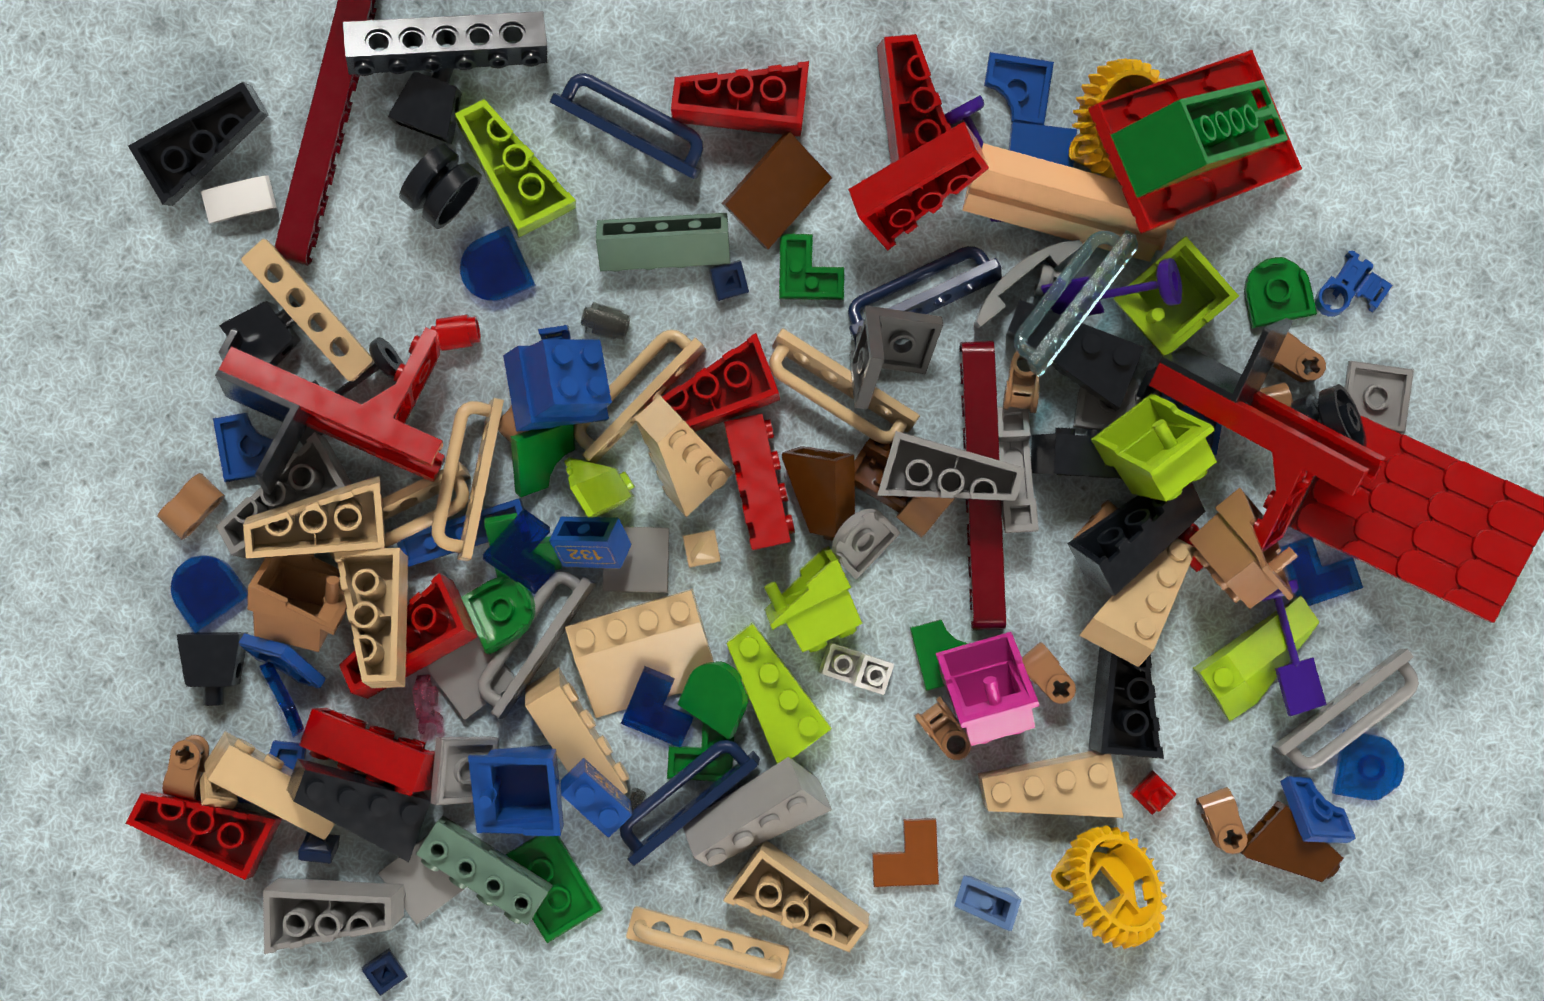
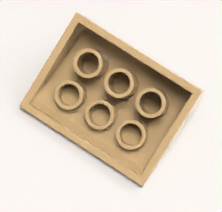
M693 589L569 624L565 627L572 654L595 718L680 694L683 692L686 682L694 669L702 664L714 662Z

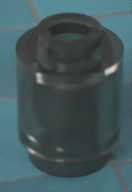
M593 302L591 307L585 306L581 325L585 326L586 334L612 341L617 339L625 340L631 315L624 314L622 309Z

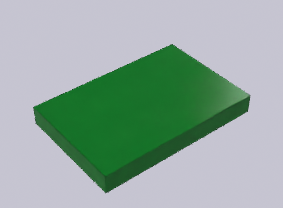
M534 836L505 854L553 885L532 917L546 943L551 942L603 910L602 905L560 836Z

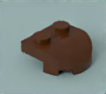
M870 438L854 460L855 487L899 513L909 497L877 496L892 443L881 444Z

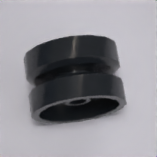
M445 143L431 149L416 164L404 181L399 193V199L414 211L423 208L422 217L436 229L443 228L456 217L474 195L482 178V174L468 162L458 165L459 155Z
M1340 384L1321 390L1318 399L1310 394L1291 403V408L1366 447L1365 429L1358 409L1350 394Z

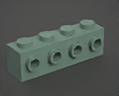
M727 213L597 220L596 245L600 271L619 272L634 269L652 270L655 268H685L688 266L730 264Z
M444 815L436 822L416 854L422 858L421 862L427 868L433 871H443L450 876L449 880L454 885L462 889L468 887L476 892V897L482 903L491 907L493 905L498 906L505 911L504 915L516 924H521V922L526 925L529 924L553 886Z

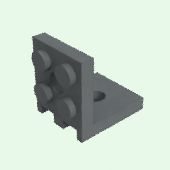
M865 305L863 326L858 327L855 351H851L849 355L855 408L868 409L882 368L926 374L943 328L941 316ZM907 338L910 340L902 345L894 343L897 339Z

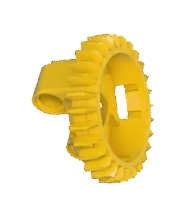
M1124 58L1107 61L1106 66L1097 67V74L1088 75L1090 84H1082L1081 88L1085 94L1084 96L1076 97L1080 106L1079 109L1073 110V114L1078 117L1077 122L1072 124V127L1080 129V134L1075 136L1070 144L1069 157L1071 160L1091 169V173H1098L1101 176L1118 180L1108 158L1109 154L1104 149L1095 127L1096 123H1093L1088 108L1102 101L1166 80L1159 78V70L1151 69V64L1142 63L1141 60Z
M1108 825L1091 828L1077 835V839L1070 842L1072 848L1066 850L1063 857L1052 870L1051 878L1058 888L1073 893L1074 897L1069 900V904L1074 905L1076 909L1075 916H1080L1083 919V927L1089 926L1092 928L1093 937H1101L1103 944L1111 942L1113 948L1122 946L1123 949L1136 947L1153 938L1154 934L1161 930L1160 923L1165 920L1162 912L1167 909V906L1162 903V900L1167 895L1161 892V887L1165 882L1159 881L1157 874L1160 870L1154 869L1152 865L1154 858L1146 856L1147 848H1139L1138 839H1130L1127 831L1120 832L1118 827L1110 828ZM1097 845L1110 848L1107 854L1094 852ZM1099 869L1120 893L1119 897L1109 900L1104 907L1098 901L1091 884ZM1139 879L1143 881L1141 885L1144 900L1147 901V906L1139 908L1137 905L1134 882Z

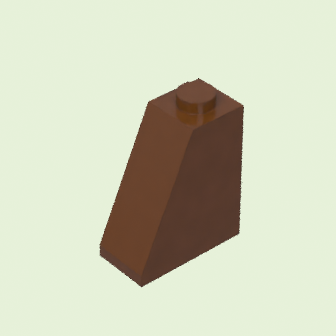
M805 446L782 452V460L809 532L823 535V539L833 541L843 523L855 514L854 454Z
M1277 801L1247 833V846L1240 852L1248 859L1319 882L1333 877L1338 872L1340 863L1344 859L1326 842H1303L1291 809L1280 801Z

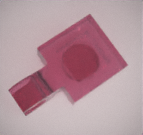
M430 674L417 675L412 693L417 720L419 719L418 731L420 734H425L426 723L430 722L436 725L437 733H442L444 718L433 708V706L438 705L437 686H432Z

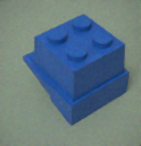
M543 339L531 346H516L503 355L516 431L554 428L562 425L606 421L609 419L607 406L612 403L600 339Z
M551 745L493 749L487 755L468 756L477 833L561 836L564 821L556 749H553Z

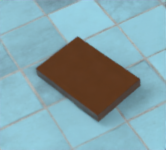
M786 131L721 204L765 249L769 250L832 177L791 132Z

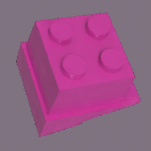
M1012 632L936 653L942 680L958 717L961 729H965L971 746L986 744L998 738L1018 735L1026 730L1035 728L1032 708L1039 707V701Z

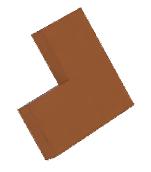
M936 818L903 819L904 852L872 853L874 887L939 885Z

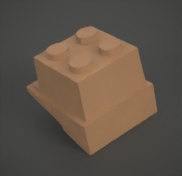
M1238 488L1215 507L1218 513L1189 539L1197 549L1192 554L1209 571L1215 582L1235 603L1242 600L1251 609L1277 589L1288 600H1291L1294 595L1283 568L1298 556L1290 547L1278 555L1282 551L1278 542L1262 552L1253 525L1258 518L1262 519L1264 515L1243 490Z
M314 553L265 557L248 585L247 610L253 611L254 636L319 652L328 633L335 634L347 609L344 591L341 589L339 580V569L315 558Z

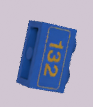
M561 516L549 539L563 567L621 569L632 545L619 517L588 518Z
M585 758L560 780L561 795L608 838L632 816L631 801Z

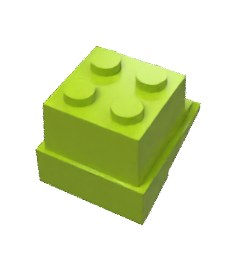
M1187 236L1177 241L1128 285L1156 281L1158 264L1164 259L1172 258L1177 264L1182 283V300L1179 305L1170 306L1164 303L1159 289L1113 298L1115 303L1162 356L1175 351L1239 297Z
M1150 394L1091 439L1104 463L1115 467L1132 494L1162 501H1170L1181 495L1182 489L1185 486L1203 478L1208 473L1207 470L1217 463L1206 440V437L1215 431L1214 427L1178 409L1174 403L1155 394Z
M829 546L823 548L799 570L801 575L782 593L776 582H771L764 587L771 601L764 610L772 630L787 623L802 653L807 650L811 653L824 648L828 644V640L839 636V638L847 637L857 631V626L863 624L848 591L851 586L838 559Z

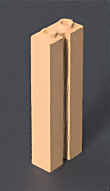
M983 143L981 149L989 169L967 186L962 211L1064 239L1080 240L1086 245L1148 262L1151 261L1156 250L1161 251L1167 237L1166 231L1167 229L1173 230L1177 221L1175 220L1140 234L1135 222L1136 218L1131 213L1121 189L1123 187L1119 184L1118 180Z

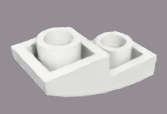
M269 175L201 191L209 223H218L242 215H253L277 208Z
M828 642L818 672L884 695L894 664Z

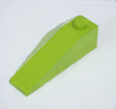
M568 458L564 461L567 466L566 472L569 475L570 489L588 518L601 517L634 497L631 490L635 488V485L626 471L620 473L616 468L574 458Z
M1301 595L1284 605L1297 651L1320 623ZM1277 611L1193 667L1229 721H1232L1257 704L1276 680L1275 668L1285 666L1290 662L1289 652Z

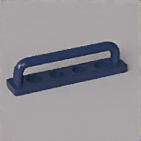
M579 73L571 77L562 94L553 93L549 101L550 103L692 179L698 178L701 169L696 166L703 152V141L694 129L587 73ZM582 86L588 87L685 139L690 143V150L685 160L576 103L573 99L578 89Z
M966 246L859 295L851 302L848 308V317L851 323L849 330L855 346L858 327L863 326L864 323L860 312L865 305L869 306L960 262L973 259L977 263V267L887 308L928 314L1001 280L1002 270L997 258L989 260L984 251L978 247Z
M729 740L719 741L709 747L632 810V816L619 828L622 840L631 850L627 860L633 866L638 864L759 765V756L754 751L747 755L737 743ZM728 753L737 762L734 767L643 841H640L632 831L635 824L721 754Z

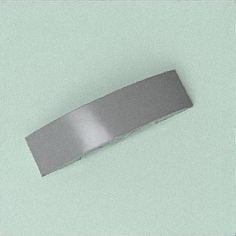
M1080 240L1057 243L1035 252L1014 266L987 295L977 313L974 326L979 329L1003 310L1006 305L999 296L1043 260L1046 259L1049 265L1055 268L1082 247V242Z
M1003 406L997 407L1000 461L1026 468L1016 501L1001 500L1005 533L1038 532L1037 504L1033 492L1029 445L1031 437L1029 410L1009 407L1008 410H1005Z

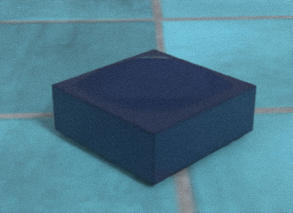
M740 260L709 268L716 300L720 301L749 293Z
M307 832L298 850V860L332 863L339 847L340 835L329 834L323 840Z
M390 948L361 967L362 972L379 996L408 977Z

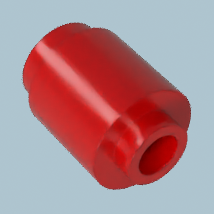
M468 314L438 318L436 319V326H431L432 330L438 332L441 351L472 347L474 343L481 342L480 327L476 316L469 317Z

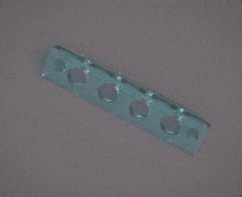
M1108 230L1093 233L1087 238L1026 318L1014 337V346L1016 351L1028 360L1031 372L1039 377L1043 375L1138 249L1135 234L1128 230L1122 236ZM1101 244L1113 247L1036 349L1029 346L1027 343L1029 336L1096 248Z

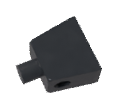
M441 69L437 72H431L430 76L414 71L389 112L388 118L395 124L452 144L456 128L455 113L459 112L462 96L461 91L456 86L449 84L454 69Z
M268 301L262 302L219 325L226 336H228L232 328L240 331L243 343L239 350L274 366H277L301 341L292 328L297 323L284 309L279 311L273 303ZM294 301L290 303L293 307H299Z
M186 632L177 634L186 687H203V705H224V687L240 684L246 650L238 642L244 633L248 634V632Z

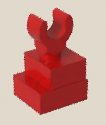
M1153 770L1130 792L1152 815L1156 811H1161L1177 795Z

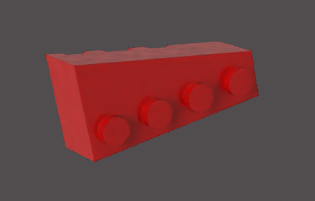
M916 34L884 37L877 46L891 163L951 129L950 123H947L942 110L939 93L935 91L930 78L931 72Z
M809 61L783 67L781 64L771 65L766 69L748 71V68L738 69L733 73L725 74L714 72L675 77L671 116L683 124L783 135L788 131L796 137H801Z
M962 122L848 190L859 219L888 251L896 245L895 239L900 234L912 232L918 227L916 221L928 211L934 214L943 206L944 198L950 193L957 195L988 170L989 166L977 138L967 124Z
M757 333L747 338V341L735 349H731L722 355V358L709 367L697 372L694 377L682 385H678L662 396L695 432L780 401L779 391Z
M761 413L725 421L724 424L736 472L738 489L742 499L744 517L750 535L751 549L757 550L791 542L789 534L795 533L792 515H785L782 504L783 502H788L787 492L784 483L778 484L775 472L781 470L777 451L771 452L768 439L774 438L771 420H764Z
M438 573L431 580L432 584L422 593L418 592L409 600L410 604L407 606L405 678L478 637L453 580L441 573ZM355 650L339 664L351 694L369 699L387 689L371 688L362 682Z
M313 708L311 710L299 746L310 750V756L321 760H328V758L338 762L337 767L346 771L356 772V770L364 772L366 773V779L380 784L388 782L395 785L394 790L404 795H413L414 792L432 789L435 751L424 749L426 742L405 737L395 739L394 731L379 726H370L369 729H366V721L328 708Z
M150 791L140 794L125 824L239 878L247 880L254 877L282 818L235 807L228 810V808L201 805L199 800L194 801Z

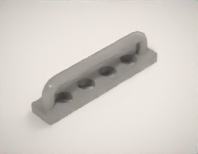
M556 572L545 580L534 596V619L558 585L563 584L573 590V592L502 697L491 689V682L523 635L499 649L493 656L478 681L480 696L494 707L491 714L498 719L506 718L564 633L565 627L570 624L596 584L585 577L580 580L568 572Z
M1398 649L1327 703V705L1272 745V748L1279 755H1287L1298 768L1314 770L1320 767L1415 694L1419 685L1418 676L1408 662L1414 656L1408 649ZM1396 670L1401 673L1405 679V684L1401 689L1313 756L1306 757L1297 748L1299 744Z

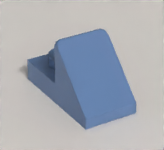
M964 875L954 907L1005 930L1012 931L1022 899L1008 887H995L972 876Z

